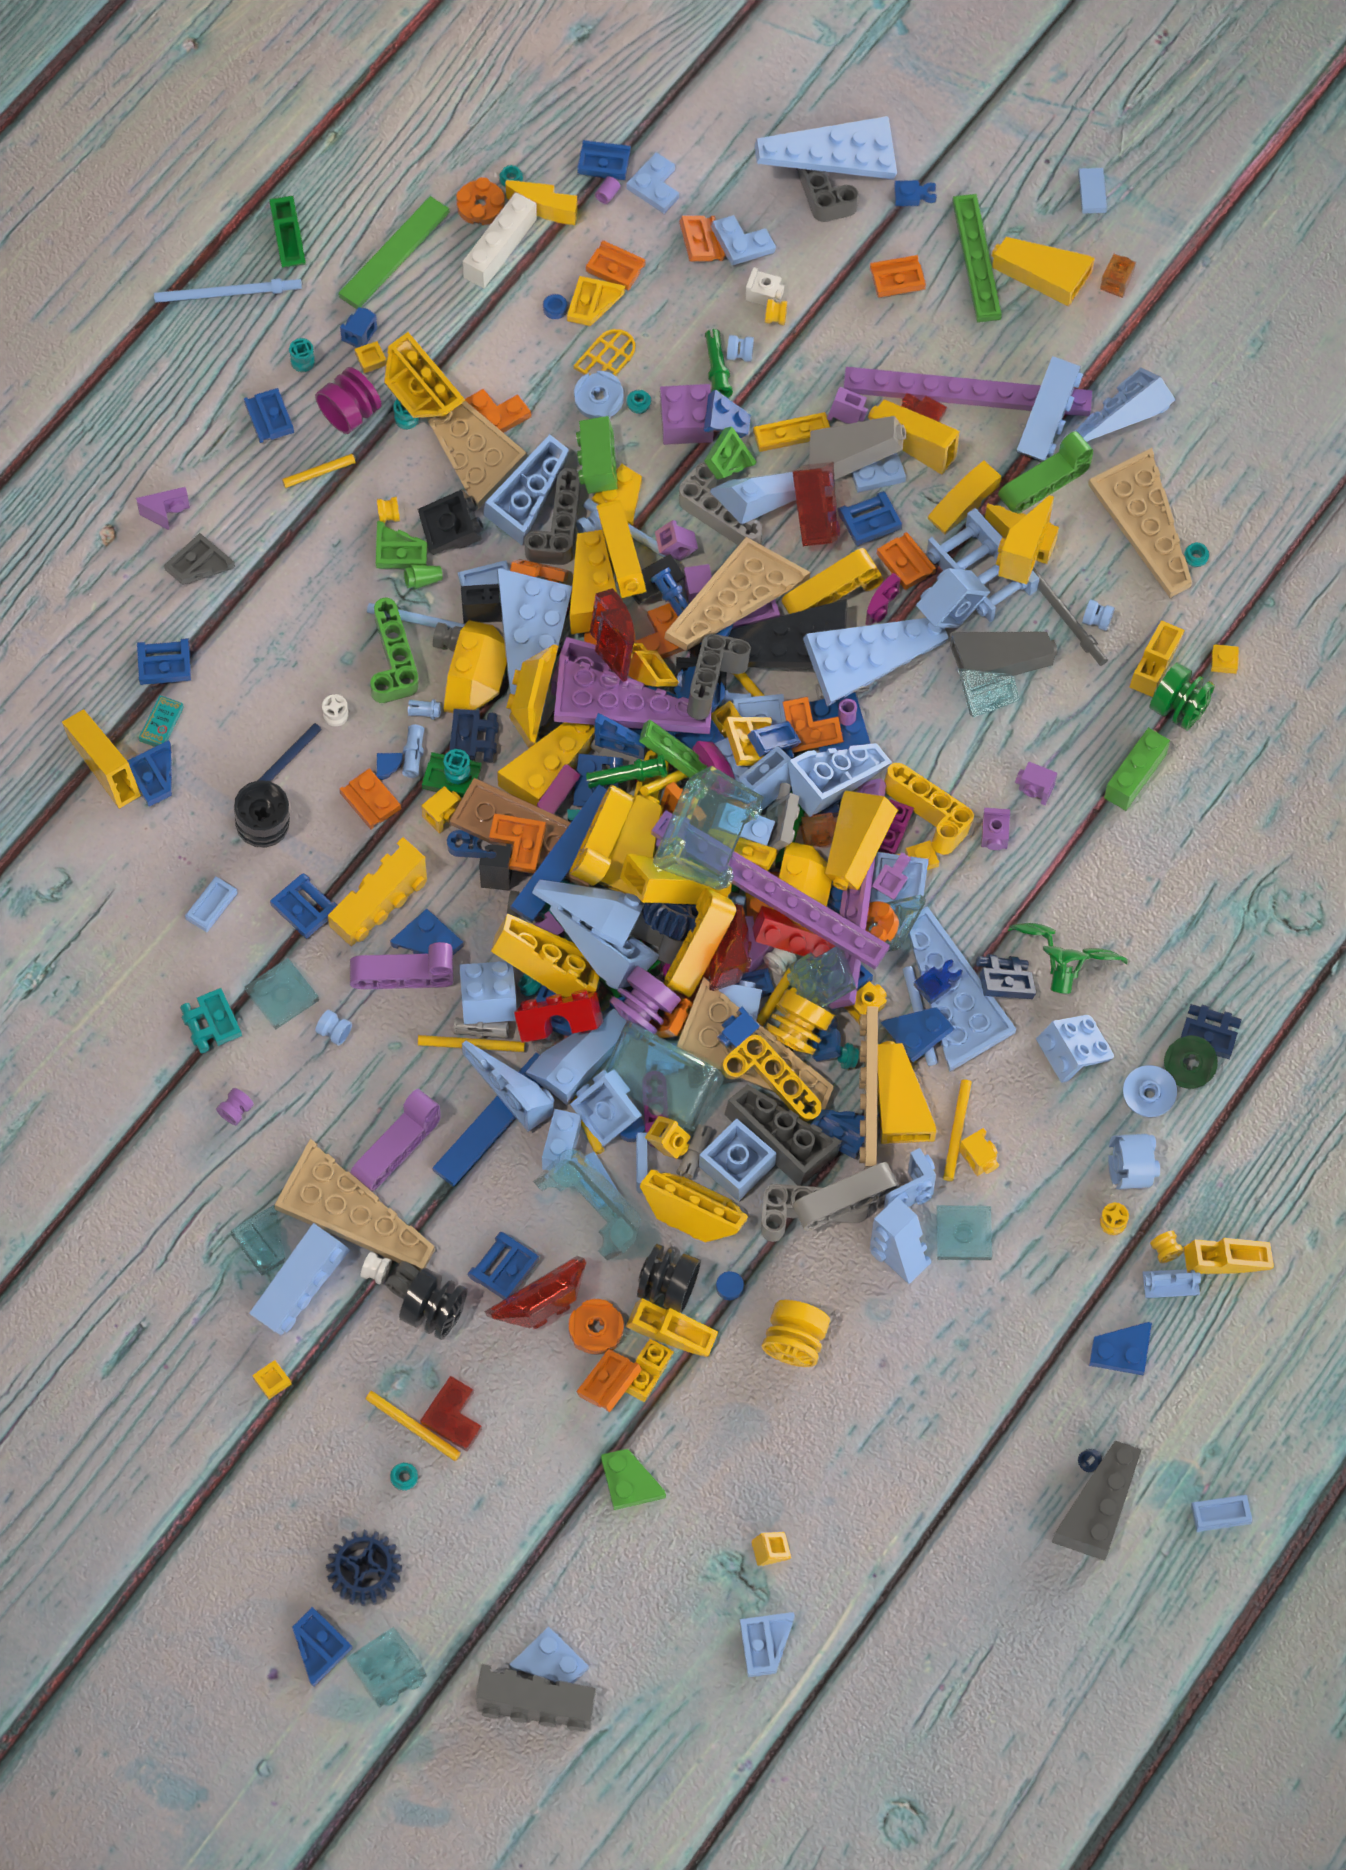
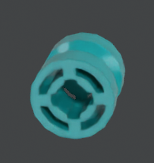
M298 338L292 341L289 346L292 368L297 372L311 370L315 365L313 344L305 338Z
M396 399L393 404L395 423L401 429L414 428L418 424L419 418H413L400 401Z
M453 749L447 752L444 756L445 777L454 784L464 783L470 776V759L468 754L461 749Z

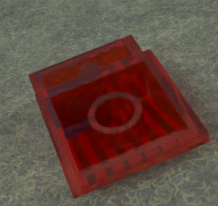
M611 588L595 594L589 633L596 640L595 652L624 682L628 679L634 644V627L626 605L617 592Z

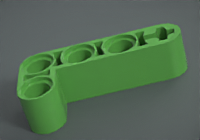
M1074 431L1068 434L1062 440L1058 453L1004 485L999 491L998 497L1010 511L1015 513L1023 512L1083 475L1090 468L1093 449L1079 432Z
M381 598L375 603L374 615L390 670L375 674L371 678L370 686L373 700L378 703H387L414 695L418 690V672L397 605L391 598ZM384 611H387V614L390 615V620L387 622ZM390 633H397L399 635L394 639L387 637ZM399 655L404 656L406 658L403 661L394 660V658ZM404 678L413 680L410 684H403L400 681ZM379 685H386L388 689L384 691H379L376 689V687Z

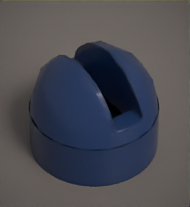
M1086 1449L1078 1456V1464L1085 1472L1095 1471L1102 1461V1455L1096 1449ZM1093 1456L1095 1460L1090 1465L1087 1461Z

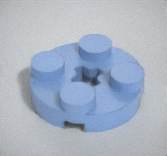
M597 371V373L591 375L588 373L582 376L574 389L575 405L579 412L587 418L593 419L609 416L610 419L611 416L620 410L624 401V392L619 379L607 371ZM600 391H603L604 398L596 400L593 395L594 392L600 393Z

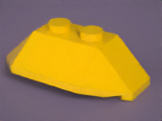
M409 332L388 346L384 383L413 418L444 416L465 401L464 397Z
M468 621L460 630L447 676L444 712L453 713L454 709L476 710L499 694L507 667L504 638L494 625Z
M553 644L522 662L521 670L515 669L512 684L517 685L515 694H509L506 709H511L509 718L528 748L532 747L536 741L558 645Z
M791 842L785 848L779 879L827 907L832 880L825 874L827 862L813 846Z
M651 1169L640 1184V1188L656 1219L705 1243L737 1234L748 1219V1215L742 1212L731 1199L680 1175L660 1173L657 1170Z

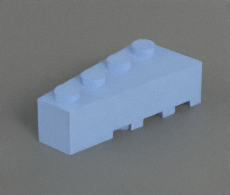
M1052 356L1018 445L1017 453L1042 462L1047 457L1053 456L1057 446L1053 441L1056 434L1061 435L1066 422L1062 420L1065 410L1070 411L1075 398L1071 396L1074 387L1079 388L1083 374L1080 373L1081 366Z
M549 434L485 502L483 515L520 545H523L525 536L530 532L557 481L559 472L563 470L567 462L569 449Z
M313 1223L249 1314L277 1334L282 1336L284 1332L287 1333L293 1327L296 1321L295 1318L307 1307L311 1298L349 1253L350 1249Z

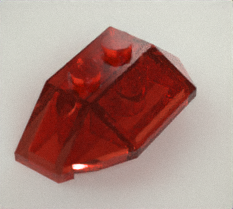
M734 904L736 912L733 920L709 963V990L711 991L740 982L743 973H748L752 958L748 957L751 950L752 941H749V929L742 905Z
M575 1256L484 1311L486 1316L529 1329L532 1327L537 1329L548 1322L546 1318L555 1313L560 1315L571 1308L570 1304L577 1300L587 1262L583 1257Z

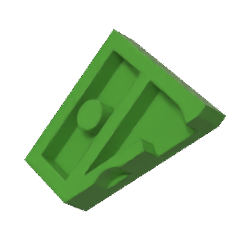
M732 426L723 429L704 460L716 479L728 477L732 473L740 472L744 468L754 466L757 463Z
M377 521L376 568L404 569L409 568L410 565H427L426 541L417 537H411L402 530L398 529V531L390 529L385 526L384 522Z
M629 1449L601 1455L614 1510L666 1498L665 1490Z

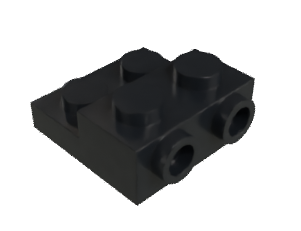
M461 489L418 508L426 542L431 554L435 555L455 545L461 549L482 540L480 532L484 531V526L480 518L475 516L474 511L478 509V505L473 496H469Z

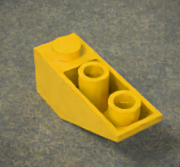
M987 504L985 519L1003 538H1007L1009 530L1026 516L1024 513H1015L999 505ZM1049 523L1036 561L1045 564L1049 561L1059 531V527L1054 526L1052 523Z

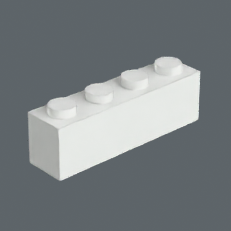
M515 192L463 260L465 279L485 289L537 220L536 203Z

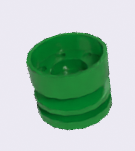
M1177 662L1162 679L1152 697L1149 708L1163 717L1167 716L1174 709L1172 722L1177 724L1183 719L1181 728L1188 731L1202 717L1209 706L1215 684L1208 681L1202 687L1204 677L1202 676L1196 678L1192 684L1189 683L1192 670Z

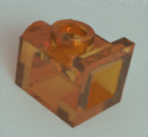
M1113 254L1102 276L1100 290L1123 298L1134 274L1136 262L1128 257Z
M833 813L801 818V833L804 845L825 847L832 843L837 823L834 822Z

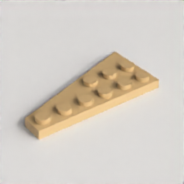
M466 401L444 416L426 417L468 495L473 496L476 500L478 509L529 457L527 452Z
M1153 448L1089 479V487L1169 598L1190 588L1192 585L1191 576L1185 556H1183L1181 551L1180 539L1178 534H1176L1174 519L1165 489L1162 487L1160 472L1154 460Z
M746 537L665 632L664 639L687 651L701 643L705 636L718 633L810 578L811 572Z
M705 978L701 982L674 1053L721 1071L722 1061L733 1049L731 1047L725 1048L717 1039V1036L724 1030L721 1025L732 1015L736 1018L739 1017L736 1012L740 1008ZM759 1024L760 1027L752 1035H759L766 1040L821 1102V1109L825 1110L834 1086L798 1058L788 1047L777 1041L775 1036ZM749 1042L747 1044V1050L750 1054H760L761 1048L758 1043ZM732 1059L727 1062V1068L730 1072H740L741 1065L737 1060ZM770 1061L765 1064V1070L768 1074H778L779 1068L775 1062ZM752 1067L739 1077L741 1080L774 1092ZM788 1081L783 1085V1090L786 1094H796L797 1088L793 1082ZM802 1092L801 1095H800L797 1099H795L794 1101H797V1102H798V1101L800 1100L804 1105H806V1104L801 1100V1099L805 1096V1095L803 1094V1092ZM812 1103L807 1105L812 1108L814 1107Z
M867 1006L866 1014H861L860 1036H864V1041H861L859 1049V1062H864V1067L860 1068L859 1089H864V1094H860V1110H864V1120H860V1137H864V1147H860L859 1163H864V1170L877 1165V1006Z
M310 1138L275 1203V1210L312 1225L314 1223L330 1234L395 1262L405 1261L419 1271L426 1268L435 1246L411 1225L408 1226L403 1222L395 1211L387 1208L380 1202L379 1197L349 1171L346 1172L341 1168L333 1157L325 1154L317 1147V1143Z

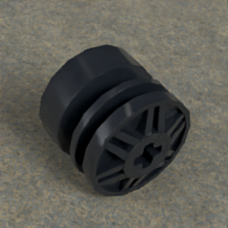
M263 780L248 783L239 790L235 797L234 815L235 827L243 841L254 847L267 848L276 845L284 839L289 830L290 823L289 801L284 790L273 782Z
M656 1244L641 1269L637 1297L645 1299L650 1289H652L650 1302L655 1304L661 1293L665 1294L664 1307L682 1313L695 1286L701 1260L683 1253L677 1264L673 1263L674 1250L669 1248L662 1259L664 1246Z
M423 1268L407 1291L400 1309L399 1319L415 1328L419 1327L426 1319L425 1332L431 1334L435 1330V1337L443 1340L458 1322L464 1308L468 1290L462 1285L457 1286L455 1289V1282L452 1280L448 1281L440 1289L442 1276L427 1268Z

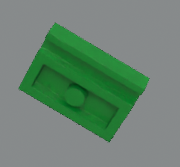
M431 752L422 782V789L438 792L445 786L450 792L454 791L463 798L473 779H479L482 763L470 760V776L468 780L464 783L454 784L445 777V755Z

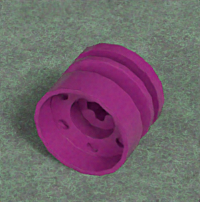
M347 367L341 374L335 377V384L328 383L315 394L317 405L325 418L344 434H350L362 423V418L368 419L382 407L381 399L374 386L360 371L353 367Z

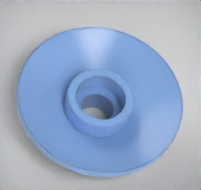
M1146 1065L1136 1068L1127 1076L1123 1086V1096L1126 1104L1135 1113L1145 1117H1157L1169 1111L1174 1105L1177 1097V1086L1171 1074L1165 1069ZM1146 1091H1152L1154 1093V1097L1148 1098L1145 1096L1144 1093Z

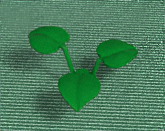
M1043 924L1010 925L1008 931L1015 929L1030 935H1042L1048 940V946H1043V950L1050 956V974L1053 975L1050 990L1053 992L1070 994L1073 979L1078 978V973L1086 959L1121 960L1126 965L1128 963L1126 957L1108 949L1084 948L1081 952L1053 946L1052 934H1055L1056 930ZM1079 960L1074 971H1072L1073 966L1067 965V963Z

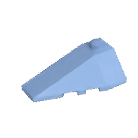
M1139 368L1117 387L1119 392L1113 398L1107 397L1102 402L1104 408L1101 411L1092 413L1075 431L1079 432L1085 441H1089L1161 414L1170 407L1175 398L1160 376L1144 368Z
M802 470L729 480L712 488L710 492L742 525L818 490V485Z
M539 880L532 892L558 910L566 909L572 915V920L577 923L586 922L593 927L591 931L593 934L623 948L633 931L645 904L637 896L630 893L625 894L618 891Z
M553 906L550 907L552 914L595 972L606 980L608 986L614 989L631 986L626 979L633 969L639 966L647 971L659 957L656 952L633 937L626 941L623 948L616 946L591 932L593 927L586 922L577 923L572 920V915L566 909L558 910Z
M615 1009L602 1016L604 1022L598 1029L573 1033L544 1051L526 1071V1074L566 1105H569L576 1096L575 1093L585 1086L634 1028Z
M465 1041L462 1043V1052L465 1058L527 1132L553 1115L554 1099L546 1089L542 1090L537 1083L470 1042Z

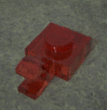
M906 393L902 399V407L940 422L947 410V406L926 395L922 401L909 393Z

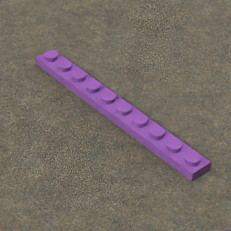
M846 367L844 389L861 395L1032 411L1041 385ZM1074 389L1071 395L1075 397L1070 411L1065 410L1064 414L1089 417L1092 390Z
M882 778L866 781L858 787L857 792L884 796L886 783ZM876 856L859 890L847 889L842 894L840 915L864 930L866 929ZM836 947L833 956L827 1005L831 1009L855 1005L861 965L860 960Z
M665 811L651 830V835L874 970L888 952L889 944L670 812Z

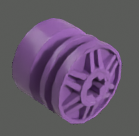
M636 966L626 979L634 988L630 993L625 989L619 988L617 990L618 993L626 1000L622 1002L613 996L609 1002L623 1019L638 1030H643L654 1036L658 1030L649 1021L652 1019L662 1025L664 1021L656 1013L660 1008L665 1012L671 1013L681 999L650 973Z

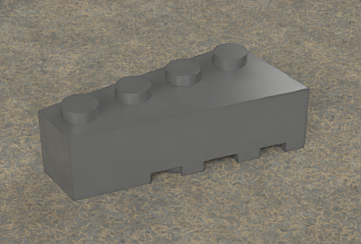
M750 1085L744 1086L728 1100L724 1115L731 1122L737 1118L776 1152L775 1164L797 1186H802L837 1157L842 1143L841 1140L836 1137L831 1138L824 1134L818 1126L814 1124L811 1126L798 1118V1114L781 1108L775 1100Z
M1116 1440L1114 1441L1055 1531L1052 1543L1103 1561L1106 1560L1142 1449Z
M481 1664L476 1704L477 1712L482 1713V1716L492 1719L499 1718V1715L510 1717V1720L518 1723H526L527 1720L539 1721L538 1724L545 1727H555L556 1724L566 1725L567 1729L572 1731H584V1728L591 1729L596 1688L564 1681H557L556 1685H551L550 1680L541 1676L533 1675L528 1677V1679H524L516 1674L517 1671L505 1669L504 1672L496 1673L491 1672L492 1666Z

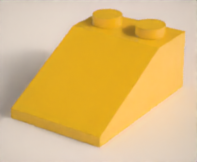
M1049 495L1009 530L1007 538L1002 537L996 565L999 566L998 576L1028 584L1050 523L1054 496Z

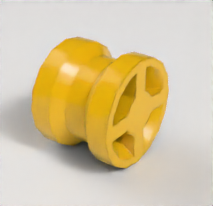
M768 299L765 323L778 322L779 325L785 326L788 301L777 303L773 299Z
M391 497L390 500L385 501L382 498L377 499L379 521L384 523L388 520L400 522L397 497Z
M1116 1202L1106 1205L1100 1217L1101 1229L1109 1235L1121 1234L1125 1230L1129 1219L1127 1208Z
M1174 1231L1162 1233L1150 1242L1151 1247L1158 1252L1157 1258L1160 1263L1170 1262L1184 1252L1183 1247L1176 1242L1177 1236Z

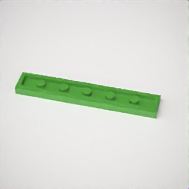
M977 194L953 196L952 203L976 321L978 323L1001 320L1002 314Z
M430 196L339 292V298L355 309L361 308L449 214V208Z

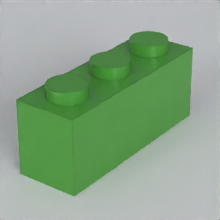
M609 416L579 421L580 431L576 432L578 446H581V450L577 451L579 465H582V469L578 470L581 485L585 484L588 494L618 489L614 431Z
M1148 727L1108 782L1104 798L1127 811L1167 755L1170 740Z

